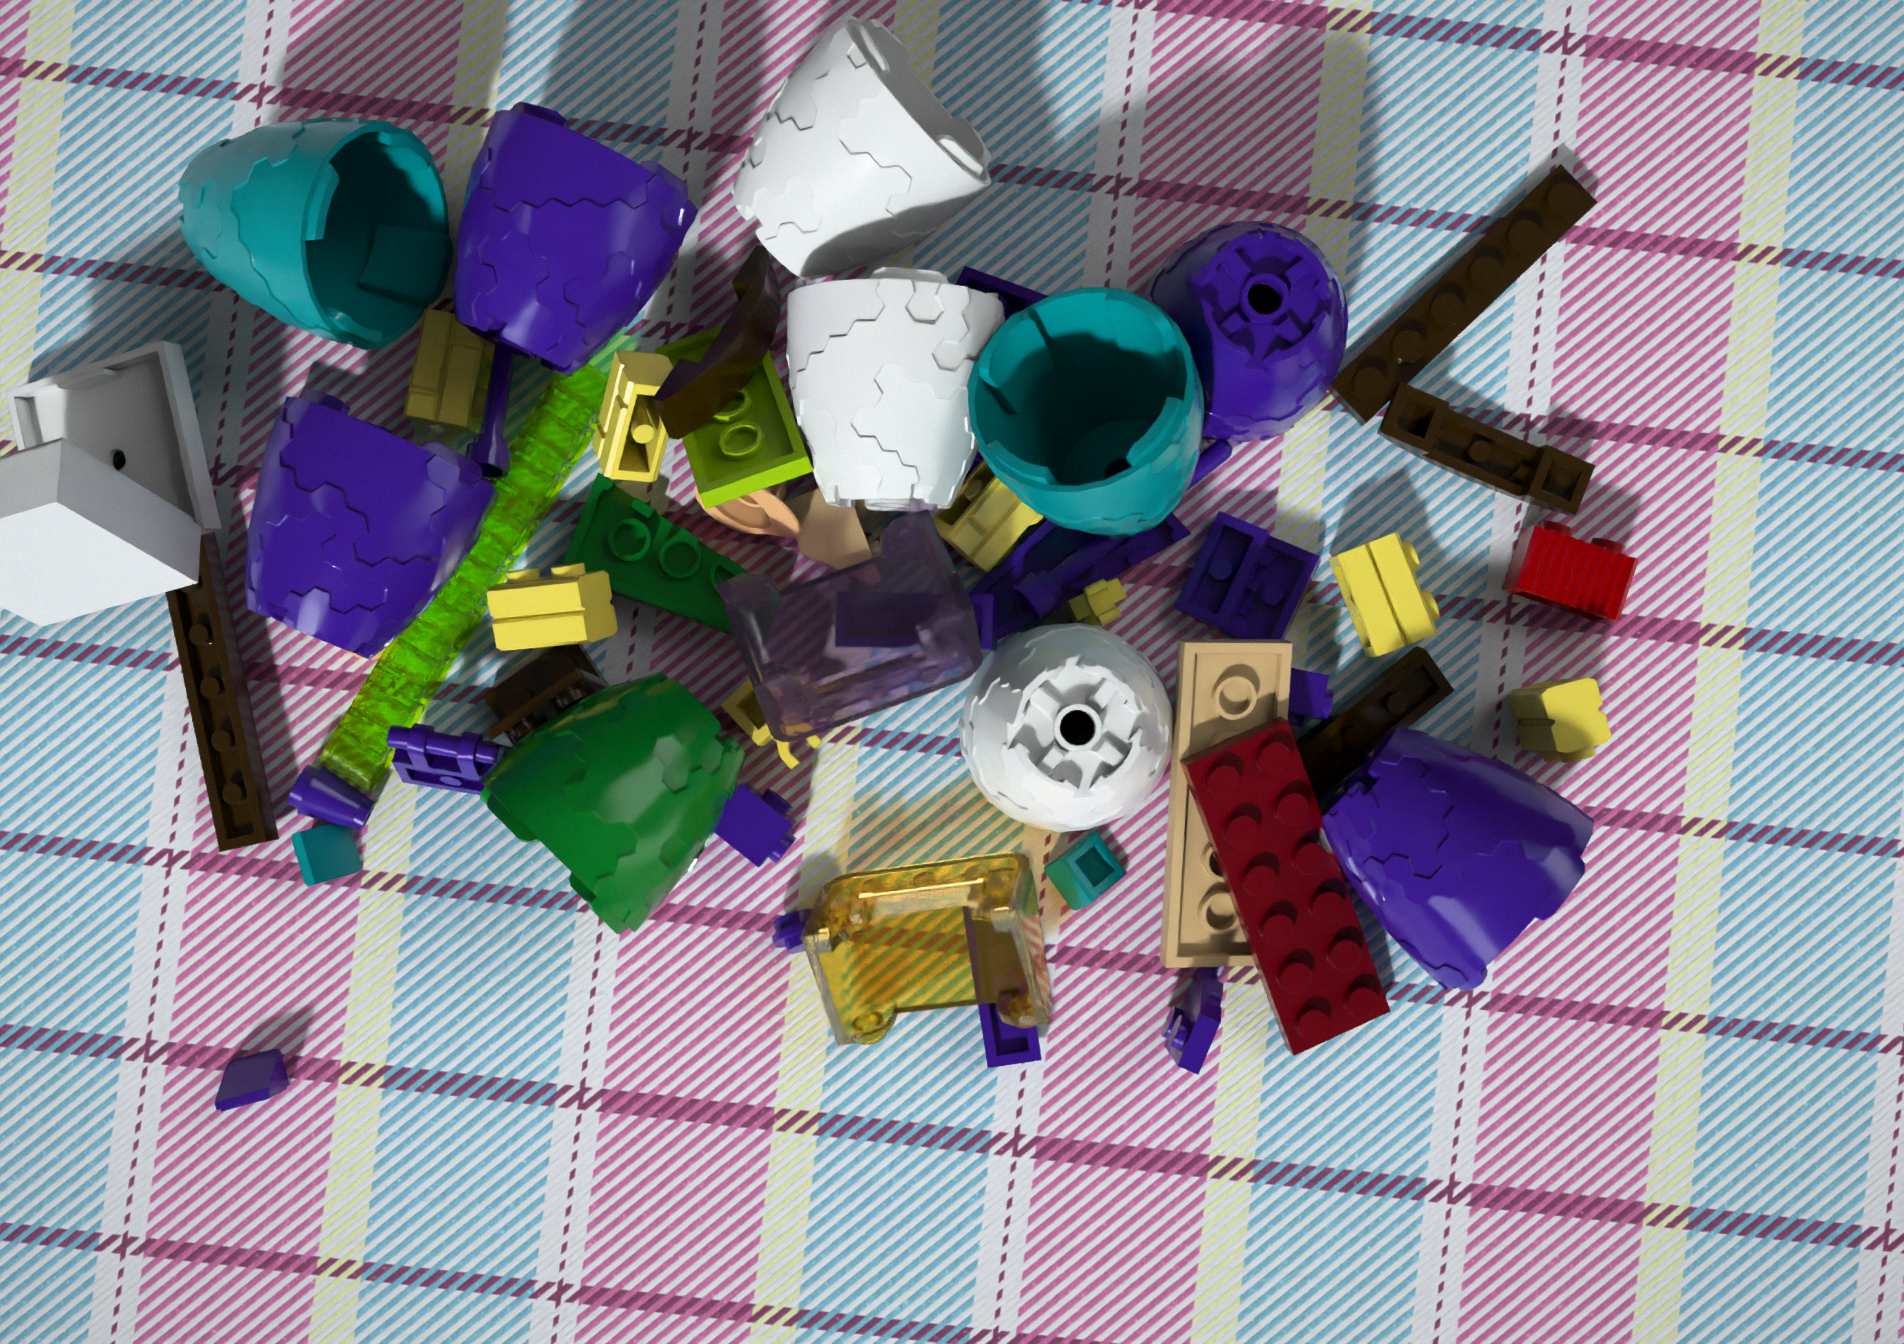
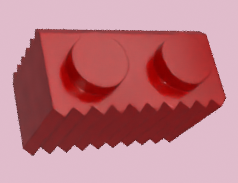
M1544 520L1541 521L1540 526L1534 525L1521 530L1515 545V551L1512 554V560L1508 565V572L1505 575L1502 591L1601 624L1619 622L1639 561L1635 557L1623 554L1624 545L1603 538H1592L1591 543H1587L1584 540L1572 537L1573 529L1571 527L1553 521Z

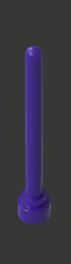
M495 345L481 433L475 435L474 441L467 445L465 454L467 458L480 464L482 477L488 479L507 477L512 455L511 451L507 449L508 442L503 438L516 355Z
M1217 440L1200 453L1187 491L1230 458L1232 446L1228 441ZM1095 535L1049 572L1042 569L1036 575L1033 572L1028 573L1013 585L1014 590L1030 612L1041 620L1058 606L1056 600L1063 595L1062 588L1126 538L1109 539L1108 536Z

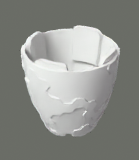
M850 14L843 15L815 45L803 62L798 63L792 70L761 119L753 137V143L746 150L731 191L734 204L745 220H749L756 215L759 219L760 224L755 231L763 246L781 264L801 278L809 277L811 280H816L858 266L864 267L893 255L941 228L952 219L954 214L991 184V178L987 170L991 160V153L975 128L960 115L952 117L925 83L907 65L909 56L905 45L877 19L861 22Z
M894 267L877 269L873 271L869 279L816 283L813 280L799 278L795 282L794 290L789 293L787 298L788 343L786 357L789 365L788 379L801 439L813 469V474L827 504L836 507L854 508L856 500L865 499L867 509L874 511L925 512L934 510L936 505L938 509L951 508L979 449L970 425L968 390L966 386L974 361L979 360L982 351L991 339V334L1005 322L1004 307L1002 302L998 300V293H983L965 286L949 284L947 277L938 271Z
M1081 623L1038 626L1023 633L1019 631L998 644L997 650L991 651L974 671V678L970 684L962 710V717L958 723L961 753L965 757L970 769L971 779L990 804L996 806L1008 817L1030 827L1056 832L1087 830L1105 825L1114 819L1125 816L1137 806L1140 807L1161 780L1170 759L1173 743V713L1170 697L1161 675L1148 657L1140 650L1137 651L1120 636L1097 626ZM1073 710L1086 712L1094 723L1092 737L1082 745L1069 744L1064 740L1060 732L1062 718Z

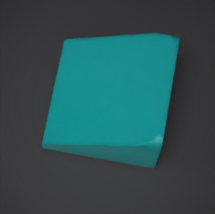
M332 823L292 834V843L305 885L307 884V887L351 875L362 869L351 827Z
M1096 830L1044 867L1046 875L1070 908L1075 911L1092 904L1127 874Z

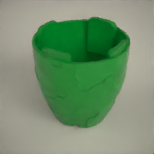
M660 671L628 683L612 685L559 713L519 739L508 753L478 778L485 786L480 793V799L519 840L530 844L541 841L571 871L569 877L570 886L588 903L589 908L616 934H621L628 928L635 933L665 900L680 879L688 871H691L721 820L724 813L723 808L727 800L731 799L746 755L732 736L724 740L718 735L722 729L720 722L695 696L675 679H668L664 672Z

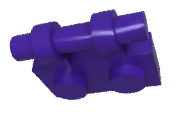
M418 723L413 724L412 728L392 725L387 736L388 747L396 748L392 763L403 783L480 795L485 787L478 778L502 758L504 746L501 744L483 740L482 734L466 731L461 736L438 733L434 731L433 726Z

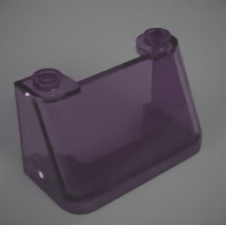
M928 509L893 520L880 536L882 555L788 589L778 591L776 583L771 576L757 572H744L732 579L716 584L770 734L775 740L795 742L959 683L978 671L982 664L983 656L974 609Z

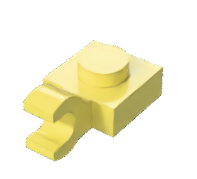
M1118 578L1107 583L1105 579H1101L1083 588L1084 594L1069 600L1065 604L1073 623L1086 618L1089 625L1099 624L1103 626L1122 616L1115 604L1124 600L1127 596Z

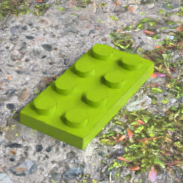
M724 324L654 348L656 354L668 357L673 368L679 359L699 363ZM769 349L758 369L741 391L709 421L682 438L697 490L705 510L813 472Z

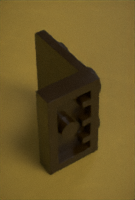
M582 644L554 646L483 695L499 720L497 724L486 731V734L491 742L513 747L519 739L544 722L581 700L610 686Z

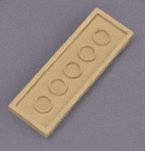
M1178 639L1160 962L1165 968L1256 966L1179 760L1276 717L1281 716L1288 720L1293 643L1285 639Z

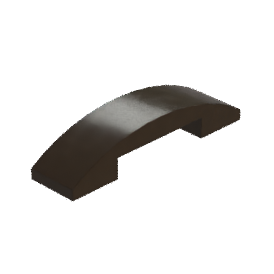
M755 246L732 280L739 303L700 362L679 359L653 397V402L669 438L677 440L683 438L721 411L747 384L758 369L771 345L778 326L781 295L768 251L764 246Z
M1403 382L1396 384L1377 434L1403 450L1466 480L1569 516L1577 514L1596 465L1549 445L1537 447L1449 409V402Z

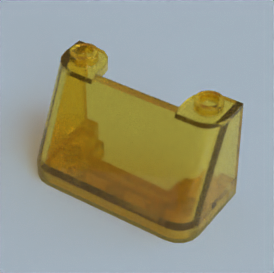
M1006 852L853 872L830 880L820 890L802 932L801 939L837 1045L856 1043L870 1045L881 1041L895 1024L898 1013L997 1003L1000 1019L1011 1026L1030 1028L1038 1024L1050 1022L1053 1008L1034 876L1029 858L1026 855L1018 852Z

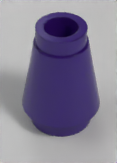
M308 764L297 778L287 800L288 804L298 808L297 814L346 827H353L360 831L366 825L376 805L375 801L367 798L365 794L324 765L317 769Z

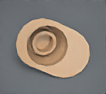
M785 482L705 510L721 524L746 534L796 537L801 530L799 521L783 503L787 497ZM695 486L694 490L696 499L703 508V510H705V507L699 496L697 486Z

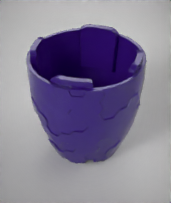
M518 102L513 105L511 110L495 112L482 148L472 164L456 243L458 245V262L456 272L454 273L455 321L467 327L475 335L502 349L526 359H536L538 355L542 357L541 365L543 367L571 376L578 369L586 365L595 354L606 347L609 341L623 327H627L646 305L674 263L672 261L682 246L684 237L693 224L698 209L691 200H688V186L658 162L642 161L638 164L599 142L568 129L570 123L557 111L530 103Z
M1236 221L1223 223L1201 232L1195 239L1184 243L1167 256L1153 274L1141 295L1160 306L1178 325L1191 349L1202 384L1204 398L1202 439L1206 440L1209 444H1213L1217 440H1226L1231 446H1238L1243 442L1256 440L1265 442L1288 432L1294 427L1296 422L1313 410L1327 392L1344 356L1348 333V309L1345 292L1338 275L1325 254L1314 242L1301 233L1276 223ZM1260 284L1273 288L1279 297L1277 311L1271 314H1260L1253 310L1248 302V291L1250 288Z
M305 388L298 398L290 397L286 406L281 408L265 449L246 545V608L265 617H272L283 622L286 626L370 660L403 633L430 606L458 571L476 545L482 532L481 529L500 494L492 486L490 480L482 477L480 464L436 441H427L417 446L392 433L348 415L350 407L337 397Z
M1397 726L1375 746L1362 762L1357 772L1342 784L1321 812L1323 829L1339 864L1351 884L1384 929L1445 990L1448 988H1458L1462 992H1466L1484 982L1488 972L1486 966L1501 954L1535 917L1544 921L1554 915L1585 873V863L1581 859V855L1594 834L1592 831L1595 820L1550 787L1537 782L1531 776L1499 759L1493 760L1446 740L1429 736L1428 733L1420 730H1411L1406 727Z

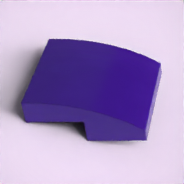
M1219 511L1175 603L1174 609L1235 639H1285L1319 567L1321 558L1314 553L1270 536L1269 531Z

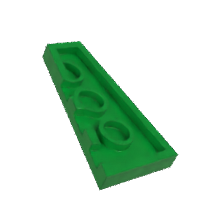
M599 472L561 564L584 562L586 572L605 570L609 575L611 592L613 594L765 647L783 599L781 592L725 555H720L684 528H679L637 497L634 498L617 487L613 481Z

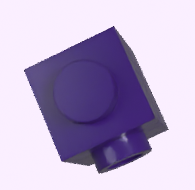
M745 782L737 788L731 799L726 802L723 808L724 813L714 833L759 868L768 858L776 864L797 839L789 833L797 821L788 815L793 807L784 798L770 788H767L761 794L748 782Z

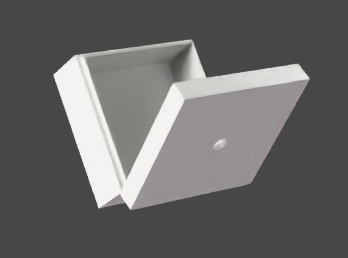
M168 341L156 342L7 390L6 396L18 451L0 456V607L42 627L198 583L201 535L221 530V524L181 344ZM121 450L125 455L126 462L124 467L118 471L113 465V457L117 451Z

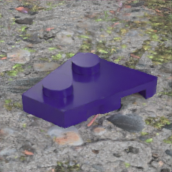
M1198 967L1181 1008L1172 1007L1162 1029V1037L1167 1039L1165 1048L1177 1066L1199 1075L1221 1023L1222 1007L1220 1005L1224 983L1219 982L1218 978L1224 967Z

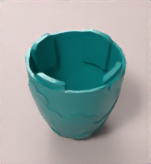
M329 117L280 122L258 127L239 137L230 140L228 138L223 139L201 151L189 163L179 182L178 199L183 204V215L179 218V224L183 238L195 255L194 259L209 274L227 288L230 287L235 290L239 296L250 304L261 307L279 321L315 336L341 344H349L356 348L365 350L385 348L388 343L395 341L411 329L423 315L424 309H427L429 304H433L440 297L445 286L454 251L451 238L449 237L447 200L442 179L433 161V156L425 148L426 145L412 131L393 126L389 121Z
M1089 287L1051 295L1011 315L991 334V339L986 344L979 360L974 361L966 387L968 390L970 425L979 445L978 451L996 477L1024 504L1052 523L1065 529L1081 530L1114 539L1132 537L1147 532L1159 525L1176 508L1186 493L1197 466L1202 446L1204 422L1202 384L1191 349L1178 325L1160 306L1136 293L1119 288ZM1123 468H1128V469H1126V470H1124V471H1122V472H1120V473H1118V474L1112 476V474H1113L1114 472H1116L1117 470H1120V469H1123Z

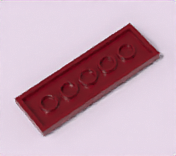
M1281 716L1276 717L1179 760L1284 1044L1290 1053L1295 1056L1390 1012L1336 855L1325 836L1326 833L1321 820L1322 816L1288 720Z

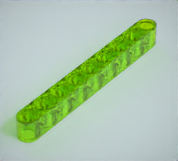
M589 363L578 369L571 376L555 373L509 448L512 455L508 476L502 479H490L492 486L500 495L481 529L482 532L476 545L430 606L386 647L326 744L321 755V763L367 791L372 790L383 779L393 764L392 760L396 748L388 747L387 745L390 727L396 725L412 728L413 724L418 723L489 608L486 594L489 586L505 582L507 579L506 572L512 571L594 438L596 427L600 424L598 418L609 378L608 374Z

